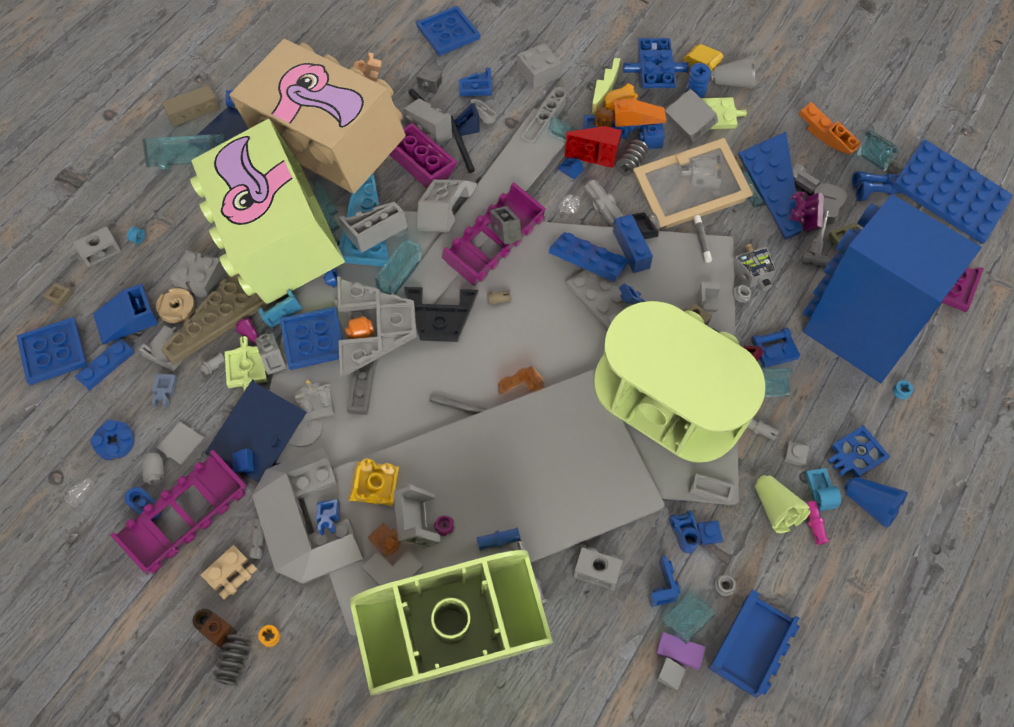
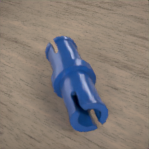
M518 527L502 532L497 530L494 534L477 537L479 551L495 546L500 548L504 544L521 541Z

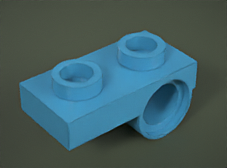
M821 468L806 471L804 475L813 500L817 501L819 512L838 508L841 503V494L838 487L832 485L827 469Z

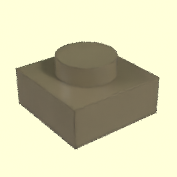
M54 283L44 295L46 301L62 307L73 293L70 289Z

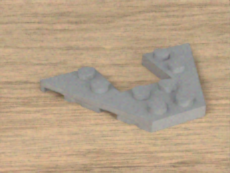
M337 277L339 312L376 309L377 337L339 340V374L343 378L416 338L417 332L413 300L403 299L394 294L388 295L380 292L379 289L362 286L358 282L352 283Z

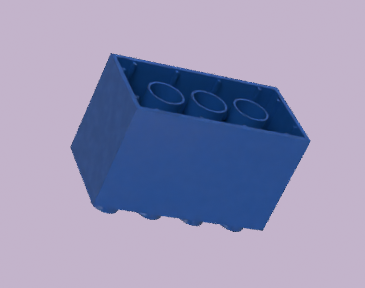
M891 194L881 208L873 203L866 208L857 222L863 229L858 227L855 231L850 228L836 247V250L839 252L835 254L824 270V273L827 275L817 285L813 292L815 296L803 311V315L810 319L803 333L879 383L884 381L982 248L980 245Z

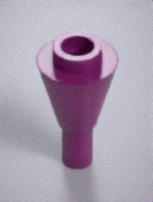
M241 319L236 324V332L246 336L257 346L255 339L259 338V335L251 319Z

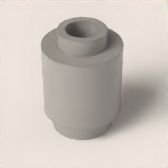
M158 453L146 454L142 460L143 481L150 485H156L164 479L163 459Z

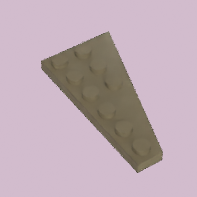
M239 273L233 277L228 276L220 282L217 290L212 291L195 310L192 318L185 321L184 327L179 332H176L161 348L162 353L175 365L235 327L241 319L249 318L257 313L259 308L262 307L263 309L269 304H266L257 293L251 296L245 293L238 280Z

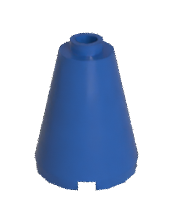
M854 477L853 480L849 479L844 487L849 498L886 528L890 527L897 517L898 510L904 504L908 492L902 489L859 477Z

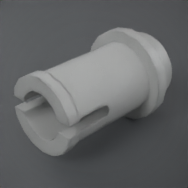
M218 353V355L210 360L203 361L200 368L205 375H211L212 371L225 364V359L221 353Z

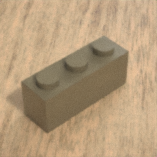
M209 85L162 102L173 127L220 109Z

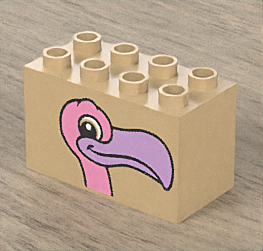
M283 39L229 94L249 129L270 119L301 166L353 194L357 192L406 136L400 122L402 114L394 106L391 98L393 90L385 81L377 79L374 82L366 78L358 68L352 66L350 69L341 66L331 55L326 54L322 57L303 42L297 45Z

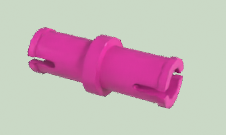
M817 501L807 502L810 507L808 508L810 514L808 515L809 522L807 524L808 527H811L815 544H825L829 542L823 525L825 521L819 513Z

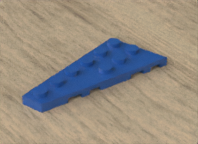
M784 132L739 152L738 156L784 239L786 240L802 233L801 223L790 220L792 216L791 210H795L797 203L795 199L791 200L793 194L796 193L787 133Z

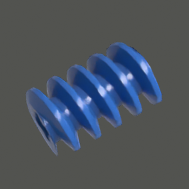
M696 63L690 69L685 92L691 89L700 98H704L711 70L706 64Z

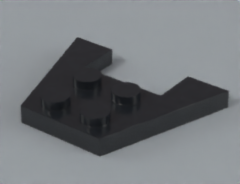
M404 287L407 299L413 300L415 304L416 330L420 341L458 342L479 290L461 289L459 305L422 304V287Z

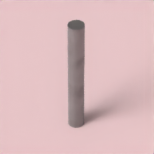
M431 395L430 402L474 414L488 410L436 395Z

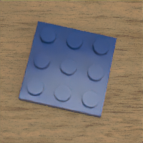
M458 6L416 22L419 31L439 56L480 39V33Z
M336 306L280 318L289 370L339 360V340H343Z
M74 317L17 335L26 382L29 385L87 366L77 321Z

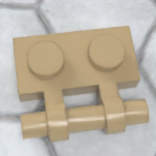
M233 545L208 567L201 576L215 591L224 586L225 588L219 595L225 600L230 594L233 596L237 592L236 589L244 581L248 582L257 568L251 563L244 569L243 566L249 560ZM238 572L239 575L230 583L228 580Z

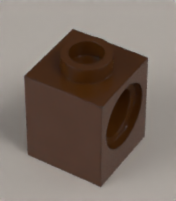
M215 613L210 616L199 630L205 638L220 649H223L224 643L229 642L226 636L228 634L234 635L237 632Z

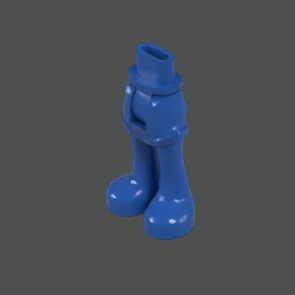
M855 171L851 182L852 186L857 188V201L867 200L870 193L874 192L887 193L889 195L902 193L892 187L899 175L890 173L876 175Z

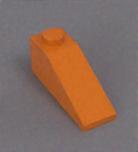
M634 99L614 100L615 127L666 123L665 108Z

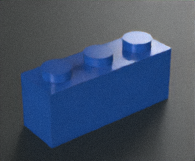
M632 214L615 218L613 233L626 259L629 260L628 263L632 272L636 273L650 269L653 255Z

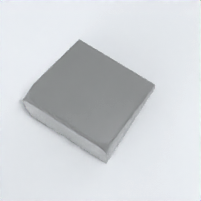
M666 658L656 681L674 690H678L686 669L670 658Z

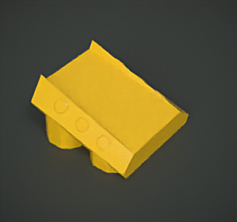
M698 44L684 57V62H689V70L694 64L703 63L711 71H715L714 67L720 65L724 56L720 51Z
M364 459L362 462L356 461L348 496L349 501L392 506L399 466L389 463L375 464L371 459Z

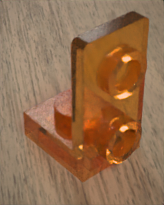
M530 366L520 369L510 377L507 376L501 379L498 383V392L503 394L526 382L530 391L533 390L535 392L543 389L544 383L534 368Z
M384 523L368 536L371 543L385 557L388 554L392 555L400 547L399 544L401 542L398 541L397 531L394 528L390 530Z

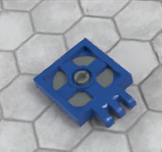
M863 425L831 446L836 455L828 459V462L832 464L837 460L838 463L833 468L835 470L843 468L838 473L840 477L851 471L855 477L860 478L888 460L890 455Z

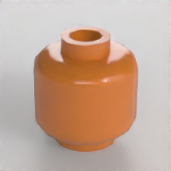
M365 316L349 320V327L345 328L348 339L372 337V334H375L371 319L368 320Z

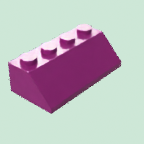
M413 123L403 128L406 136L389 155L425 188L429 187L433 179L448 180L457 165V161Z

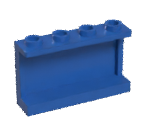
M752 589L741 606L709 669L757 699L761 694L766 695L771 686L769 679L772 674L775 676L781 666L778 661L781 655L785 656L790 648L788 641L790 637L794 638L800 628L797 623L800 618L797 616L791 618L758 598L760 594Z

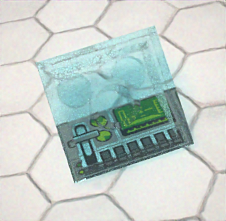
M869 129L857 154L883 171H886L896 161L902 149Z

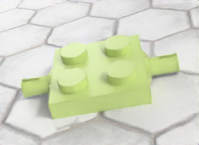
M733 97L701 98L717 113L718 123L711 129H734L737 127L736 117H746L747 115L746 109L737 110L735 108Z
M243 336V338H239V348L225 351V366L228 388L241 386L245 391L252 379L257 384L267 382V372L260 357L258 347L248 346V338Z

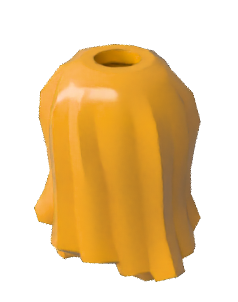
M627 83L624 87L607 93L604 98L605 108L608 113L614 115V100H637L638 94H635L634 86Z

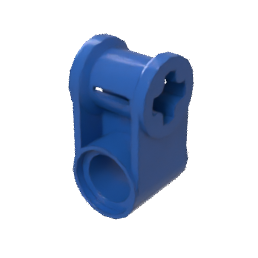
M688 510L685 514L677 516L674 514L670 515L671 528L675 533L680 549L685 553L695 552L701 536L692 511ZM685 538H691L694 543H688Z

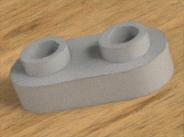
M478 99L470 101L469 106L475 103L479 117L484 123L491 124L496 121L498 115L488 105Z

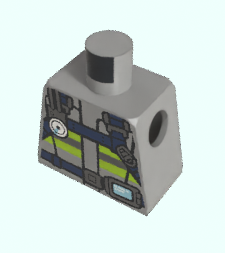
M767 247L735 257L733 262L734 270L748 287L760 285L763 291L772 288L773 285L770 281L776 270Z

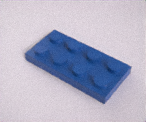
M566 232L549 249L550 254L613 282L617 280L629 262L622 255L614 254L603 247H598L587 240H582Z

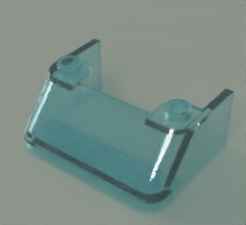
M211 134L142 139L146 167L158 166V169H169V165L192 164V159L224 143L225 135Z

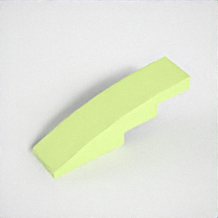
M614 58L612 69H605L604 80H597L591 114L593 116L603 107L604 98L607 93L613 90L619 71L620 58Z

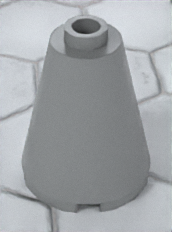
M754 55L714 67L715 71H711L712 81H715V84L755 89Z

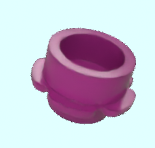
M446 515L438 517L434 523L435 531H438V534L441 536H446L448 533L451 534L455 528L453 525L454 520Z

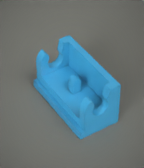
M290 289L287 290L289 297L277 303L273 308L268 311H263L262 307L258 309L262 319L271 329L280 324V318L292 316L303 309L296 295Z

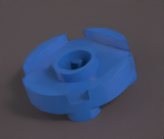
M107 420L95 431L90 442L94 451L101 458L112 460L111 458L119 457L120 459L132 450L134 446V433L124 422ZM116 437L117 442L109 444L110 439Z

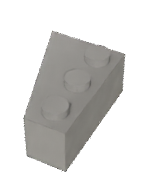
M417 99L405 107V122L408 125L411 123L416 125L439 146L452 138L451 114H443L441 109L437 108L435 110L431 108V104L421 99Z
M395 202L374 207L373 211L366 213L356 212L355 216L345 218V216L339 217L344 234L361 253L408 227L404 211Z

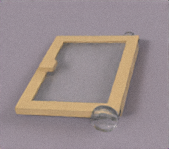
M725 138L633 169V173L652 212L648 217L657 230L667 229L693 220L696 215L702 217L745 202L747 199L752 198L755 192L753 184L747 183Z

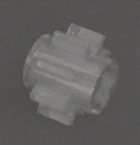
M571 193L560 198L561 203L558 204L560 212H566V215H569L579 210L577 206L581 203L578 196L573 197Z

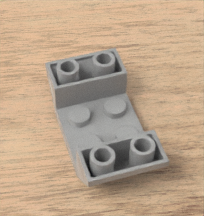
M433 179L418 202L417 229L420 231L449 232L456 220L451 208L458 197H470L477 184L465 180Z

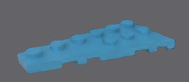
M374 174L364 182L355 194H351L346 218L355 216L356 212L359 211L362 213L373 211L374 207L379 206ZM342 231L339 249L345 263L390 267L386 240L361 253Z

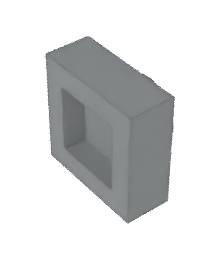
M789 441L784 462L804 467L807 461L809 446Z

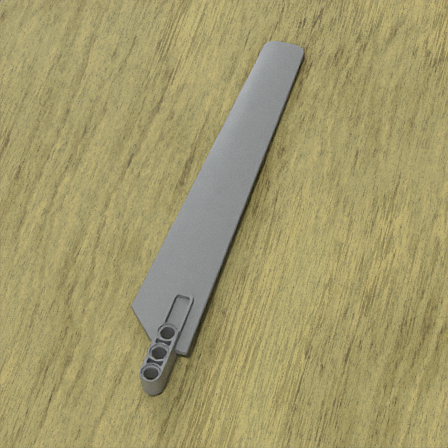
M554 88L539 110L534 108L477 184L472 195L466 199L454 215L456 220L449 232H442L396 295L404 299L407 298L404 287H422V304H434L459 274L441 258L443 249L445 247L450 249L456 237L460 239L468 226L472 228L479 215L484 216L491 204L495 205L498 203L502 193L507 194L513 182L526 192L562 149L564 141L556 119L566 105L567 92L564 88ZM490 223L487 227L490 230H492V225ZM481 231L471 243L480 249L489 237Z

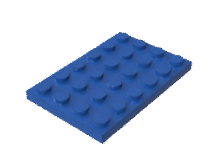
M923 139L892 185V187L981 244L987 241L1013 197V194L926 139Z

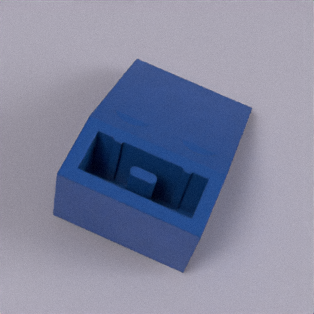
M142 283L122 290L93 313L102 344L158 324L149 295Z

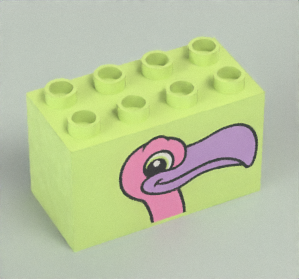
M270 119L257 124L191 160L197 174L190 178L191 184L201 198H206L204 202L199 204L207 220L210 223L215 222L216 224L215 227L209 230L210 235L219 249L225 248L226 253L219 257L221 264L230 277L238 273L240 274L238 276L239 283L248 296L257 293L266 304H269L287 294L288 289L293 291L345 263L300 163Z

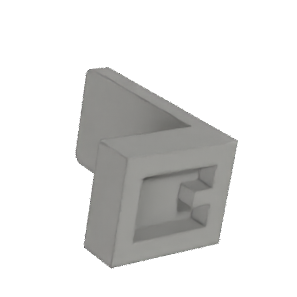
M273 333L263 334L255 339L268 375L286 369Z

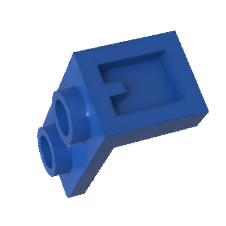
M666 555L661 556L659 564L667 590L665 587L653 590L649 597L651 607L676 602L680 594L679 584L673 579L672 573H674L672 562L667 560Z

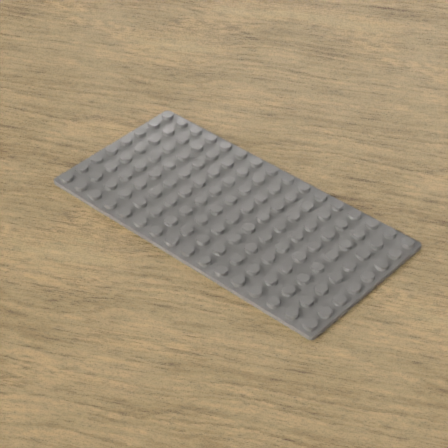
M595 369L333 468L337 481L336 485L303 497L315 532L318 531V522L316 521L317 502L338 499L340 503L339 520L333 521V524L347 519L351 521L363 560L329 573L351 636H356L357 633L349 599L363 591L380 586L362 568L377 552L393 566L409 551L423 565V568L416 574L420 575L486 556L512 551L510 545L520 541L504 544L500 548L495 546L479 551L477 537L494 534L497 530L502 532L518 527L520 539L523 541L525 550L528 551L530 563H533L664 508L665 504L623 420L609 412L597 398L594 388ZM364 459H371L375 464L389 463L399 466L395 491L402 489L403 485L412 484L417 488L426 489L435 495V499L426 501L428 531L438 534V531L434 529V523L438 517L443 515L449 516L454 520V531L446 536L440 535L441 543L425 548L398 541L395 501H393L392 506L349 501L348 496L356 461L362 462Z

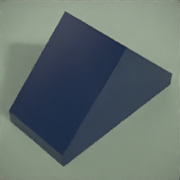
M472 103L454 120L461 136L480 132L479 114L475 103Z

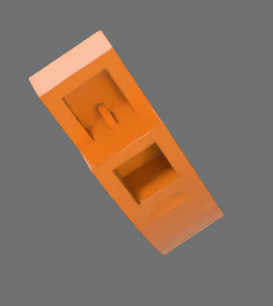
M812 102L798 113L810 125L807 130L828 146L851 155L862 145L839 121L834 124Z

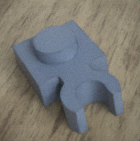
M156 374L152 389L155 395L152 399L154 407H157L158 402L163 400L162 404L164 407L167 408L169 406L167 397L168 395L174 396L178 379L176 375Z

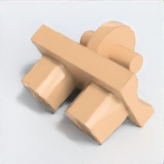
M369 52L366 63L364 60L356 61L353 66L362 71L366 78L375 82L378 78L377 71L380 72L381 60L373 59L374 53Z

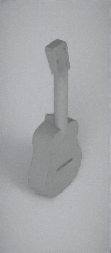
M820 184L813 192V195L821 193L824 196L822 228L817 230L816 238L810 248L809 253H812V255H821L826 224H833L836 221L839 211L847 199L846 192L842 188L831 184Z

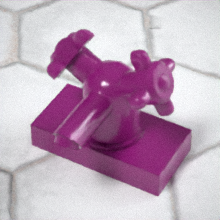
M796 192L791 197V200L795 199L797 204L795 210H791L792 216L790 220L799 221L800 223L804 221V231L807 232L822 228L824 195L816 193L806 197L805 201H803L802 196L806 195L805 192Z

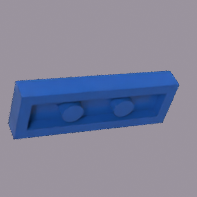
M120 338L75 375V378L90 391L135 352Z

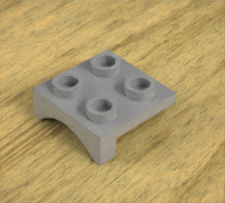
M164 325L148 346L143 344L140 347V353L143 357L174 372L183 360L173 365L162 353L161 348L180 329L177 330L176 327L172 329Z

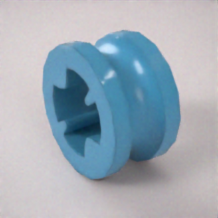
M136 226L130 228L127 239L135 244L143 242L145 231Z
M905 380L897 382L893 388L894 395L899 399L909 398L914 391L912 384ZM902 387L906 389L905 392L901 391Z

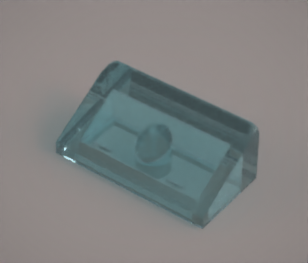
M552 117L548 133L566 142V133L579 129Z
M746 170L743 171V175L753 193V196L748 197L752 206L756 208L765 205Z

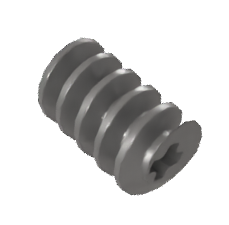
M631 140L616 162L615 166L618 172L624 176H629L633 173V169L640 166V163L648 153V146L640 140Z
M228 634L226 639L230 643H224L222 646L227 652H220L219 657L224 661L216 662L215 665L220 670H213L212 674L217 679L212 680L229 686H238L239 684L234 678L242 677V674L237 669L245 668V665L240 661L249 658L244 654V651L252 650L247 645V642L251 641L241 636Z

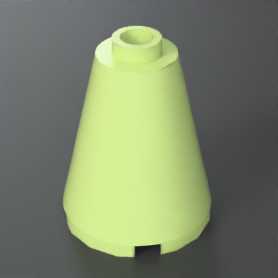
M763 475L757 479L755 489L776 533L788 532L791 525L795 524L797 527L810 514L808 504L774 477Z

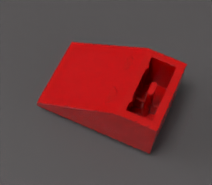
M604 126L569 131L566 133L564 157L614 168L622 130Z

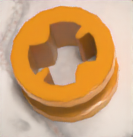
M266 625L260 629L258 638L264 646L273 647L279 642L280 633L275 626ZM268 631H272V634L275 635L273 639L270 638V641H267L264 637L266 633L269 634Z

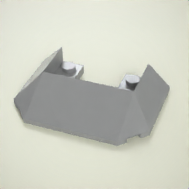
M325 447L266 469L252 494L275 572L302 584L363 560L349 519L334 524V533H331L329 527L324 529L323 535H320L319 531L309 534L298 499L337 484Z

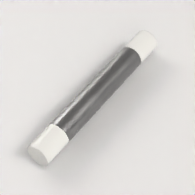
M696 215L694 216V222L705 262L709 263L712 261L701 216Z

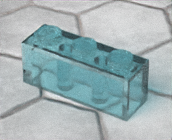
M406 238L403 240L375 277L376 287L380 292L388 295H395L422 260L421 246Z

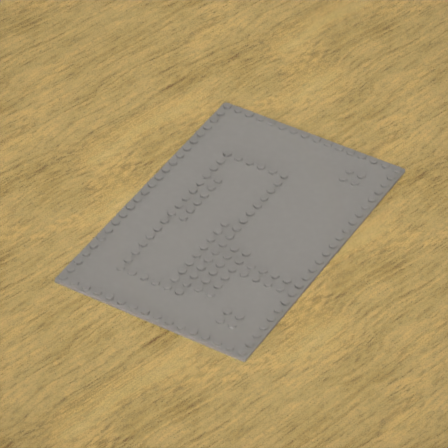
M319 204L339 247L343 231L339 217L345 216L346 218L348 207ZM404 211L408 226L407 232L401 237L393 235L386 239L390 267L343 263L337 266L336 270L342 280L352 283L358 282L362 286L379 289L382 293L396 295L442 232L418 230V212ZM541 222L533 227V231L528 236L525 235L522 238V242L517 247L514 246L510 249L511 252L505 259L502 257L499 260V265L494 270L491 269L482 282L479 281L473 286L458 274L434 304L459 305L461 289L479 290L459 341H420L417 333L416 338L379 357L376 360L367 415L347 412L353 372L341 378L339 374V360L289 370L282 335L279 350L286 369L273 373L269 391L298 407L296 391L307 389V386L317 387L328 384L334 415L320 418L319 421L315 419L301 422L275 464L279 465L325 447L333 469L475 415L474 413L430 402L431 395L491 409L590 370H596L604 354L607 329L566 286L568 280L586 269L550 254L549 249L566 232L626 258L613 233V227ZM659 231L658 237L645 239L653 255L650 269L633 273L628 263L617 280L613 282L618 288L624 283L633 287L635 292L639 291L641 293L640 297L646 302H664L674 305L682 311L686 307L689 308L693 303L699 306L698 291L701 282L720 283L718 310L716 312L706 311L712 315L708 327L714 328L719 332L730 333L735 337V298L733 296L734 242L730 236L706 235L712 261L706 263L698 234ZM488 238L479 250L492 259L503 248L491 238ZM322 274L296 288L292 293L296 295L303 309L293 315L335 307L334 299L338 296L337 286H328L323 278L325 274ZM510 290L511 302L496 303L495 306L488 303L487 294L491 291L501 292ZM336 306L343 340H348L345 328L349 327L348 321L354 318H351L345 312H339L338 306ZM376 309L360 310L368 320L371 319L375 333L372 334V337H377ZM531 367H534L541 376L545 377L541 383H538V379L529 370ZM623 421L662 499L722 504L689 493L694 474L699 473L734 484L735 488L730 505H737L739 502L738 441L729 452L716 460L701 463L691 462L675 455Z

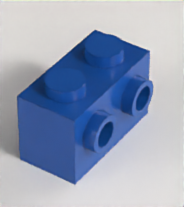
M663 123L637 125V129H640L639 140L644 142L649 149L663 148L665 139Z

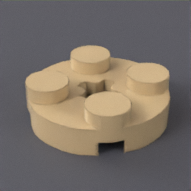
M182 288L170 289L169 293L162 294L156 302L159 316L168 323H185L194 313L196 306L192 295ZM176 303H179V305H180L179 307H177V308H173V307H172V306H175Z

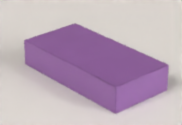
M663 632L656 655L670 658L674 662L699 670L705 647Z

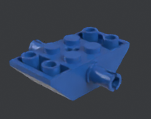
M638 38L637 63H623V73H638L640 88H676L675 72L688 73L689 62L673 61L670 38Z

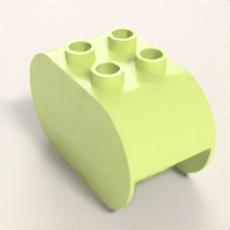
M648 301L627 307L610 324L605 337L604 354L595 371L594 388L598 400L609 412L680 458L701 463L716 460L734 447L762 405L765 396V379L756 359L750 352L740 346L739 341L732 334L727 332L718 333L705 325L702 317L693 311H682L676 306L664 302Z
M526 550L494 554L368 589L349 599L370 695L411 686L516 656L553 643L529 554Z

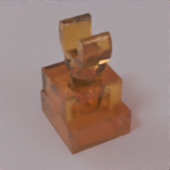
M601 107L597 110L593 125L611 128L614 112L610 111L609 108Z

